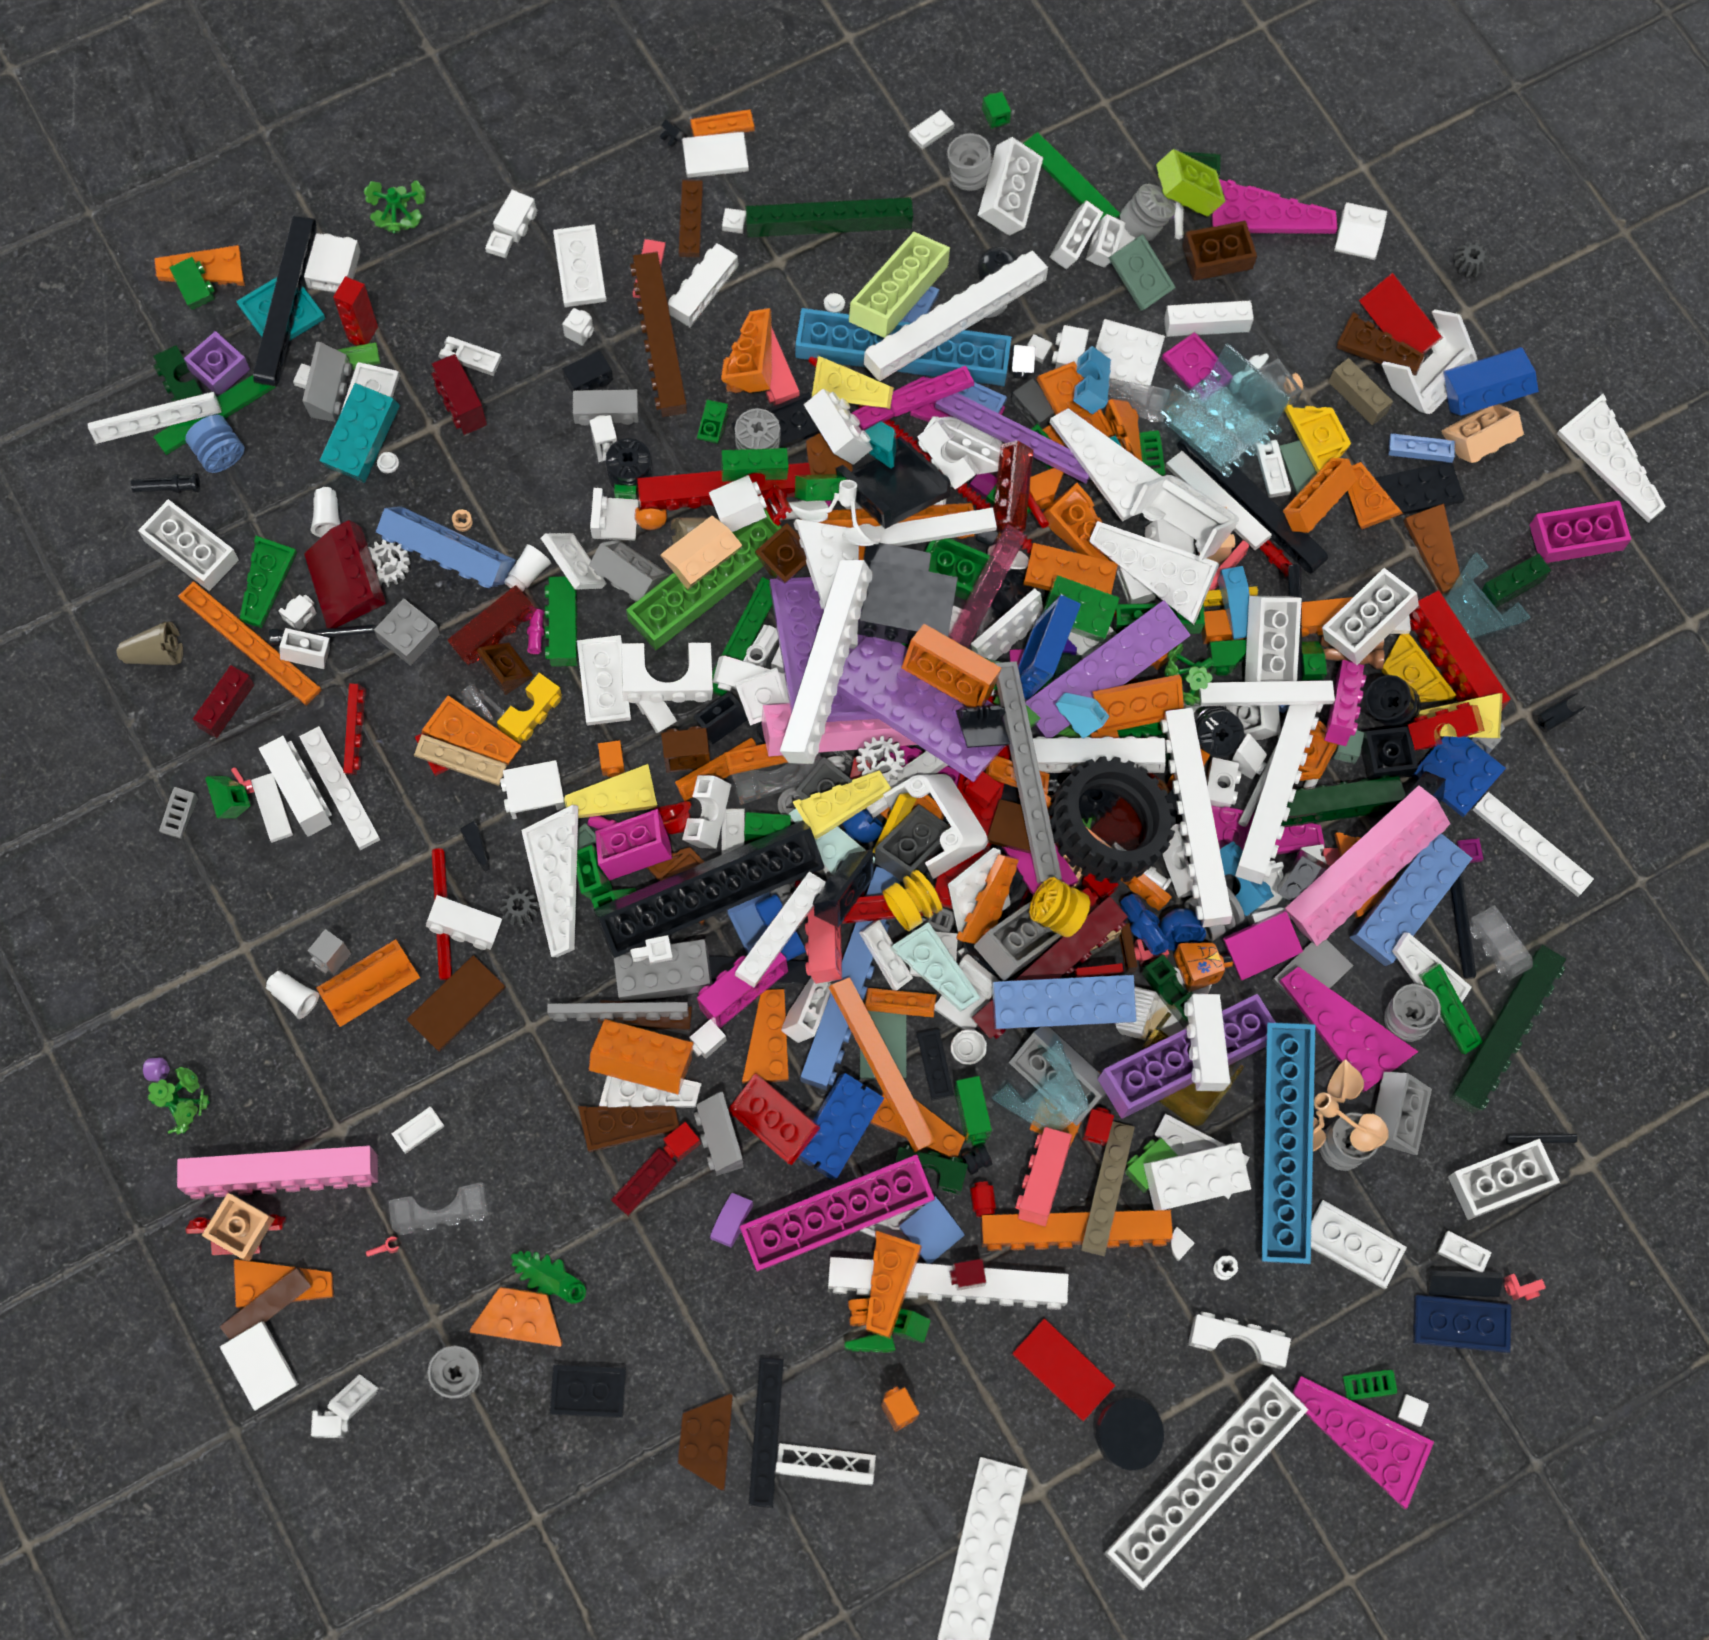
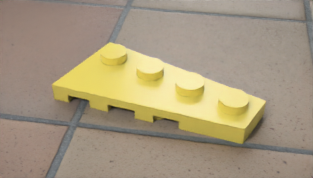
M818 356L812 397L822 389H825L830 393L834 392L840 399L844 398L848 404L890 409L894 387Z
M1502 693L1421 710L1418 717L1427 715L1428 718L1436 716L1435 712L1444 709H1448L1449 712L1457 710V705L1469 702L1470 705H1478L1485 731L1467 737L1500 738ZM1446 724L1442 728L1440 736L1457 737V734L1451 724Z
M648 764L565 795L564 798L566 808L571 805L578 806V818L655 809L657 807Z
M879 770L854 779L846 785L841 786L840 784L832 787V790L820 794L818 792L810 795V798L793 801V804L804 822L811 828L813 836L817 840L884 797L883 794L891 790V787Z

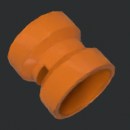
M869 1299L848 1301V1307L852 1314L850 1326H866Z

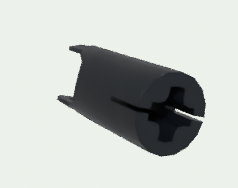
M1578 693L1567 696L1537 714L1535 721L1538 727L1543 732H1548L1582 711L1586 706L1575 712H1572L1567 706V701Z

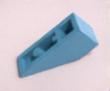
M1239 566L1222 569L1217 581L1233 640L1246 638L1250 594L1244 568Z

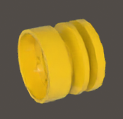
M918 870L911 872V878L908 876L903 877L905 889L900 884L894 883L883 890V896L888 907L901 926L907 931H911L922 923L920 912L925 917L931 918L933 916L932 911L936 914L942 911V904L936 890Z
M1051 877L1045 880L1035 892L1030 904V918L1044 927H1050L1052 931L1063 937H1070L1081 928L1086 920L1090 908V899L1084 892L1074 887L1070 888L1065 882Z

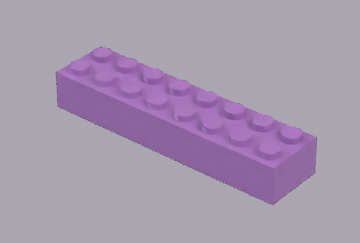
M1163 600L1025 702L1041 718L1033 726L1041 737L1052 738L1071 724L1059 712L1056 706V702L1062 694L1070 693L1093 698V691L1123 686L1191 636L1166 601Z
M1258 994L1222 1011L1228 1066L1267 1047V1023L1276 1022ZM1187 1028L1102 1071L1098 1081L1121 1119L1193 1084L1192 1070L1194 1067L1193 1060H1190L1189 1057L1191 1040L1187 1037Z

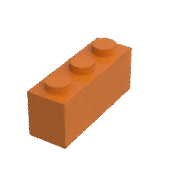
M897 1386L885 1393L881 1407L895 1432L917 1420L919 1412L905 1387L899 1390Z

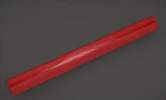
M442 848L433 849L432 868L435 901L437 895L447 899L445 852ZM445 933L436 934L440 980H448L452 976L450 935Z

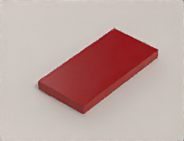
M1393 273L1359 300L1383 332L1386 331L1392 335L1394 340L1399 343L1404 342L1422 354L1443 339V336Z
M756 1073L728 1108L729 1113L790 1165H793L820 1129L815 1122Z
M1043 1319L1012 1353L1028 1371L1082 1422L1115 1387L1099 1369L1046 1319Z

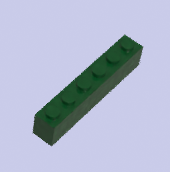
M1384 776L1376 780L1363 779L1349 784L1343 782L1328 787L1322 785L1308 790L1298 789L1296 790L1293 802L1287 803V807L1291 809L1287 821L1282 820L1281 826L1292 827L1390 812L1404 799L1405 792L1399 776Z

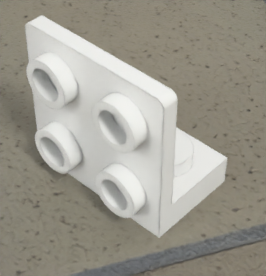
M594 488L590 525L592 539L636 540L637 523L634 515L635 509L639 504L638 500L607 498L603 495L602 488Z

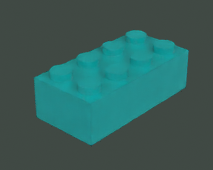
M354 383L319 461L327 468L365 483L400 405L392 397Z

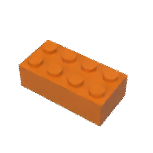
M923 624L912 638L902 665V669L969 708L983 707L993 692L1002 669L926 624Z
M604 1019L590 1052L589 1071L679 1095L692 1061L694 1043Z

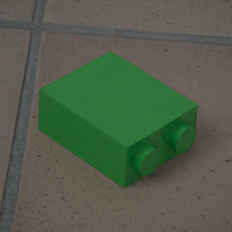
M980 1076L957 1080L954 1094L965 1143H972V1146L985 1144V1140L989 1139L992 1129Z

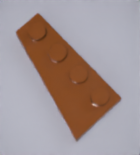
M1444 504L1405 518L1403 522L1440 593L1443 595L1461 588L1463 585Z

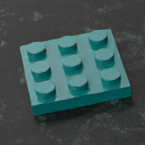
M277 277L236 301L238 307L261 338ZM302 287L289 341L325 319L324 314L304 287Z

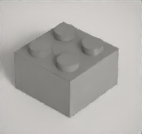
M405 599L374 629L377 639L410 666L440 635L437 624Z

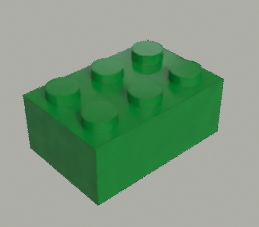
M950 538L930 541L925 551L931 554L929 572L958 577L955 596L976 604L993 569L995 557Z
M1057 575L1053 581L1042 614L1060 595L1070 598L1081 604L1071 632L1102 643L1106 639L1120 598Z

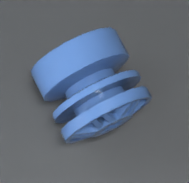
M210 415L201 419L186 434V443L193 453L197 455L205 470L210 473L221 472L229 468L244 453L243 444L236 434L232 432L233 430L224 417L220 415Z

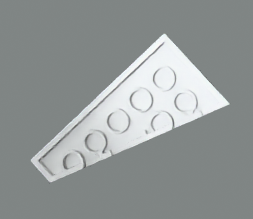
M1604 394L1558 431L1557 435L1648 523L1664 510L1665 504L1655 486L1649 482L1644 466L1641 467L1637 454L1623 428L1618 426L1613 410L1608 408Z
M1069 408L1052 417L1050 424L1122 522L1132 517L1129 513L1144 484L1162 476Z
M796 519L794 521L795 530H798L801 548H804L807 557L806 563L815 590L818 591L821 609L825 610L840 560H859V546L851 544L845 539L844 535L846 529H848L847 527ZM858 621L855 628V636L851 640L849 647L855 649L858 645Z
M1097 521L1089 540L1090 543L1161 600H1165L1170 607L1194 625L1219 563L1207 558L1200 560L1198 555Z
M571 805L521 830L551 957H559L575 949L578 806Z

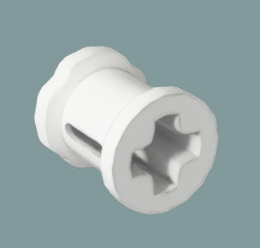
M1222 1256L1215 1262L1213 1267L1214 1274L1221 1280L1230 1279L1238 1270L1237 1261L1232 1256ZM1229 1264V1271L1223 1272V1265Z

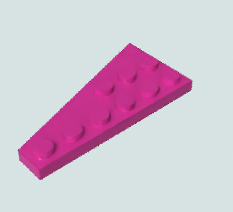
M1219 179L1225 203L1211 214L1212 227L1246 220L1250 233H1336L1337 231L1336 211L1314 204L1305 205L1298 203L1297 199L1291 198L1288 200L1281 198L1279 194L1252 186H1240L1232 180L1227 182Z
M1211 806L1219 849L1234 841L1243 850L1255 812H1253L1248 825L1243 827L1238 822L1244 810ZM1312 823L1285 827L1281 840L1276 839L1275 845L1279 846L1277 854L1299 852L1302 847L1323 844L1325 847L1321 825Z
M1299 966L1279 980L1311 1024H1315V1030L1339 1062L1342 1063L1344 1060H1347L1361 1073L1364 1079L1362 1092L1367 1091L1383 1079L1384 1072H1392L1418 1052Z
M1300 1376L1292 1394L1308 1409L1305 1414L1404 1510L1407 1509L1434 1441Z

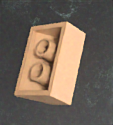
M1499 404L1481 409L1441 430L1446 440L1455 441V452L1458 457L1470 463L1481 460L1483 456L1498 451L1500 447L1512 443L1518 437L1524 435L1519 412Z
M711 516L660 554V556L688 590L737 553L742 544L727 526Z

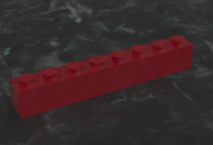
M1110 896L1107 897L1087 915L1083 925L1074 935L1059 939L1013 981L1059 979L1061 976L1066 978L1075 970L1073 968L1074 964L1078 961L1083 963L1092 955L1090 952L1092 948L1096 945L1100 948L1109 940L1107 937L1109 933L1113 930L1116 933L1126 925L1124 920L1128 916ZM993 999L971 1017L988 1039L992 1037L997 1039L1006 1031V1029H994Z

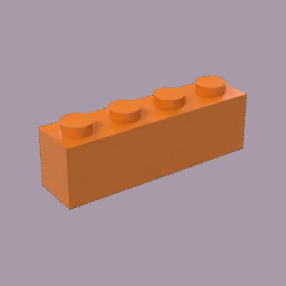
M1331 458L1283 510L1292 531L1309 533L1313 530L1314 526L1326 516L1327 512L1357 481L1349 459Z

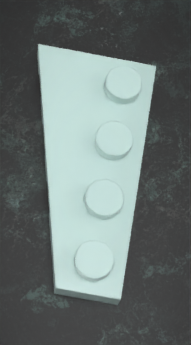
M797 809L789 813L795 824L804 821ZM838 826L817 840L815 839L822 861L832 876L836 873L840 861L845 860L850 853L866 851Z

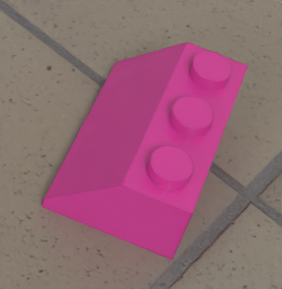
M658 809L595 831L598 865L609 881L672 859L670 840Z

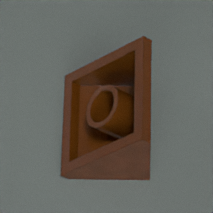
M788 523L755 551L767 572L784 584L807 564L804 548H801L799 542L800 536Z
M509 642L480 647L477 650L481 663L505 695L534 676Z

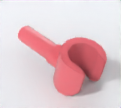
M232 768L231 771L238 780V783L245 786L246 793L254 792L251 779L244 781L237 768Z
M390 1237L384 1245L366 1251L367 1257L385 1251L389 1253L397 1252L399 1246L395 1248L388 1246L390 1242L396 1241L397 1238Z

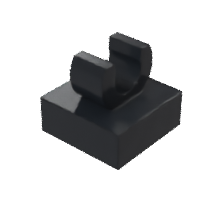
M667 119L661 125L666 131L661 133L660 138L666 140L670 136V141L667 144L671 147L676 145L677 140L682 141V138H687L688 136L675 123Z

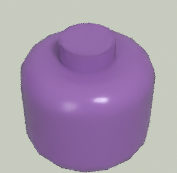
M149 1058L143 1065V1074L148 1081L165 1080L170 1071L167 1061L163 1058Z

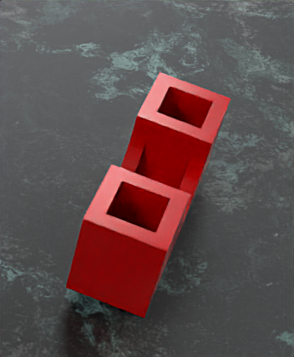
M1467 702L1457 705V710L1449 712L1448 709L1435 712L1436 716L1428 718L1427 715L1415 718V723L1408 724L1415 750H1424L1443 744L1440 733L1446 724H1451L1455 728L1459 738L1484 732L1485 729L1478 705H1470Z

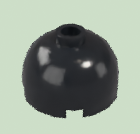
M996 246L988 249L982 254L978 263L980 281H983L989 274L993 275L998 272L1004 265L1016 261V255L1005 247Z

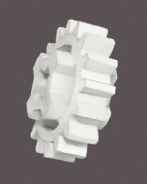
M383 540L382 545L374 542L375 548L368 547L374 567L377 568L376 574L380 586L385 582L386 586L389 587L392 581L397 585L398 578L405 579L403 572L408 573L410 571L407 565H410L411 562L407 558L409 556L407 551L401 548V544L396 546L395 541L394 543L387 544ZM395 554H397L400 557V561H398V559L395 558Z
M884 736L880 737V741H876L872 737L871 744L865 741V749L859 748L858 752L861 756L856 757V762L861 763L857 765L858 771H863L862 776L879 770L881 773L888 771L882 774L888 784H890V778L897 780V772L903 773L901 766L905 765V759L902 758L904 750L898 751L900 744L892 745L893 739L890 738L886 742L884 741ZM890 752L895 755L896 762L890 758ZM884 757L885 761H881L877 766V760L880 761ZM866 760L872 764L871 770L867 767Z

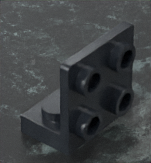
M1014 569L991 580L979 598L1000 619L1036 588L1023 585L1025 580L1024 574L1018 569Z

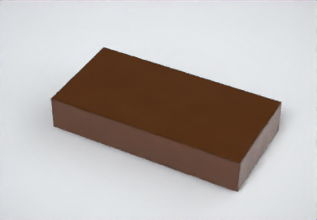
M1126 923L1121 929L1119 940L1125 971L1128 974L1135 973L1138 965L1130 924Z

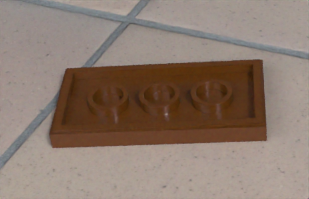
M473 955L406 1020L440 1052L506 987Z

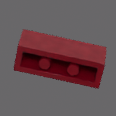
M230 665L193 717L197 727L217 739L254 687L250 676Z

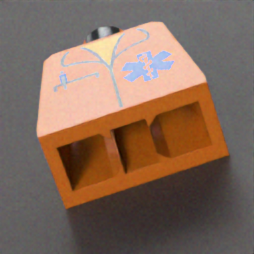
M1180 943L1174 954L1188 992L1219 982L1225 972V968L1232 967L1233 964L1231 955L1229 953L1219 955L1216 945L1213 943Z

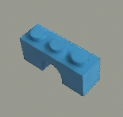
M1093 346L1078 357L1076 372L1085 379L1075 386L1074 402L1091 414H1094L1099 409H1103L1108 403L1109 377L1111 372V359Z
M1234 841L1220 849L1225 876L1228 874L1235 876L1243 850ZM1237 877L1240 881L1241 889L1235 897L1240 903L1245 916L1251 914L1274 897L1270 886L1263 881L1261 885Z

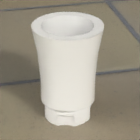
M330 487L316 489L313 499L314 508L311 532L318 537H322L331 528L340 524L336 491Z
M527 544L522 555L508 573L509 576L505 579L504 583L517 594H521L551 562L543 553Z
M281 971L271 975L267 981L266 989L288 1007L298 1019L307 1016L318 1002V992L304 986Z

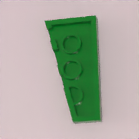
M255 535V547L251 556V568L247 577L248 583L244 593L240 620L262 628L296 557L297 551L291 547Z

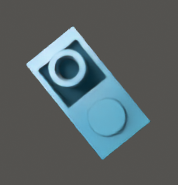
M1064 693L1056 702L1059 712L1068 719L1074 731L1079 733L1083 739L1101 728L1109 718V715L1099 702L1093 698Z

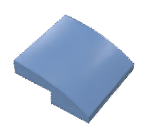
M936 1196L934 1201L925 1204L899 1226V1229L910 1242L922 1246L920 1256L927 1264L934 1262L965 1236Z

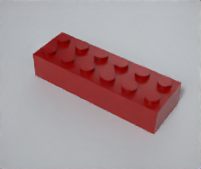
M1438 590L1419 600V606L1409 614L1410 628L1416 632L1421 646L1427 649L1433 664L1439 667L1443 678L1454 690L1457 701L1462 702L1502 693L1503 710L1511 700L1440 591Z

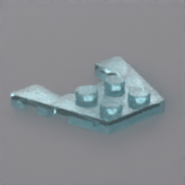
M1477 552L1471 556L1445 597L1446 602L1471 639L1526 622L1531 618L1519 602L1501 615L1473 580L1489 568Z
M1060 1040L1042 1055L1058 1074L1024 1101L1008 1083L992 1097L995 1102L1043 1131L1045 1127L1062 1131L1090 1107L1078 1079L1076 1080L1071 1068L1072 1065L1069 1058L1067 1059L1064 1047Z

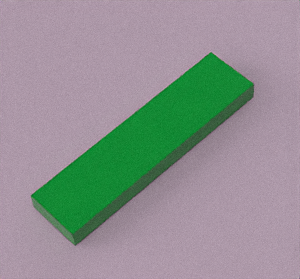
M1437 963L1421 973L1419 977L1424 986L1431 989L1438 997L1441 1005L1440 1015L1461 1054H1467L1482 1044L1483 1041L1442 965Z

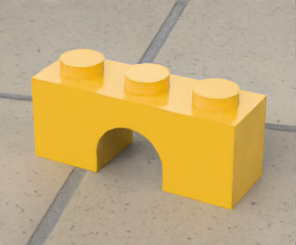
M538 673L525 688L527 697L534 702L533 707L528 711H518L510 706L497 721L499 730L518 744H521L524 740L527 741L532 736L536 725L542 724L547 718L548 711L552 707L555 708L562 699L560 687L541 673Z

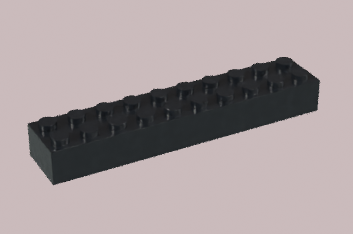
M801 821L598 907L593 911L608 949L613 957L616 958L630 952L631 949L646 945L645 940L675 933L801 879L809 872L815 873L825 867L811 828L804 821Z

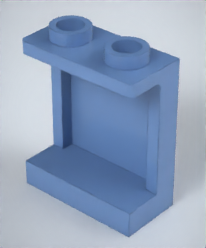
M770 892L727 910V914L747 955L767 930L756 910L755 904L769 898Z

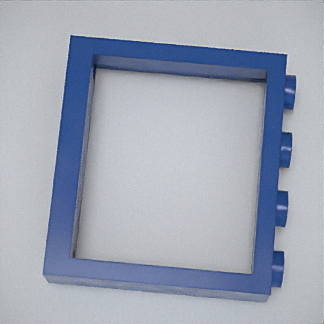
M1060 595L1034 623L1018 664L1024 699L1029 700L1054 675L1081 606L1080 603Z

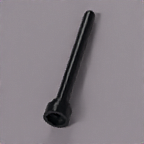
M361 625L305 630L301 632L323 637H337L375 633L374 629L376 626ZM279 628L269 629L271 647L280 646L284 634L283 630L279 631Z

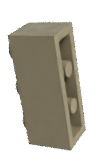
M1349 358L1333 370L1329 383L1372 426L1388 413L1393 401Z

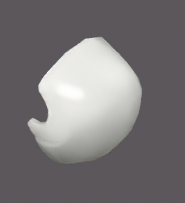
M963 1030L952 1039L950 1045L951 1053L954 1059L961 1064L972 1065L985 1056L987 1042L983 1035L976 1030Z

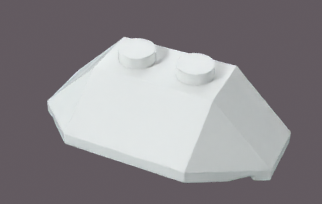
M933 416L924 431L942 419L955 436L946 444L945 451L947 456L953 460H959L968 455L980 471L978 474L1000 471L1009 457V452L1000 440L955 417L939 418L938 416Z

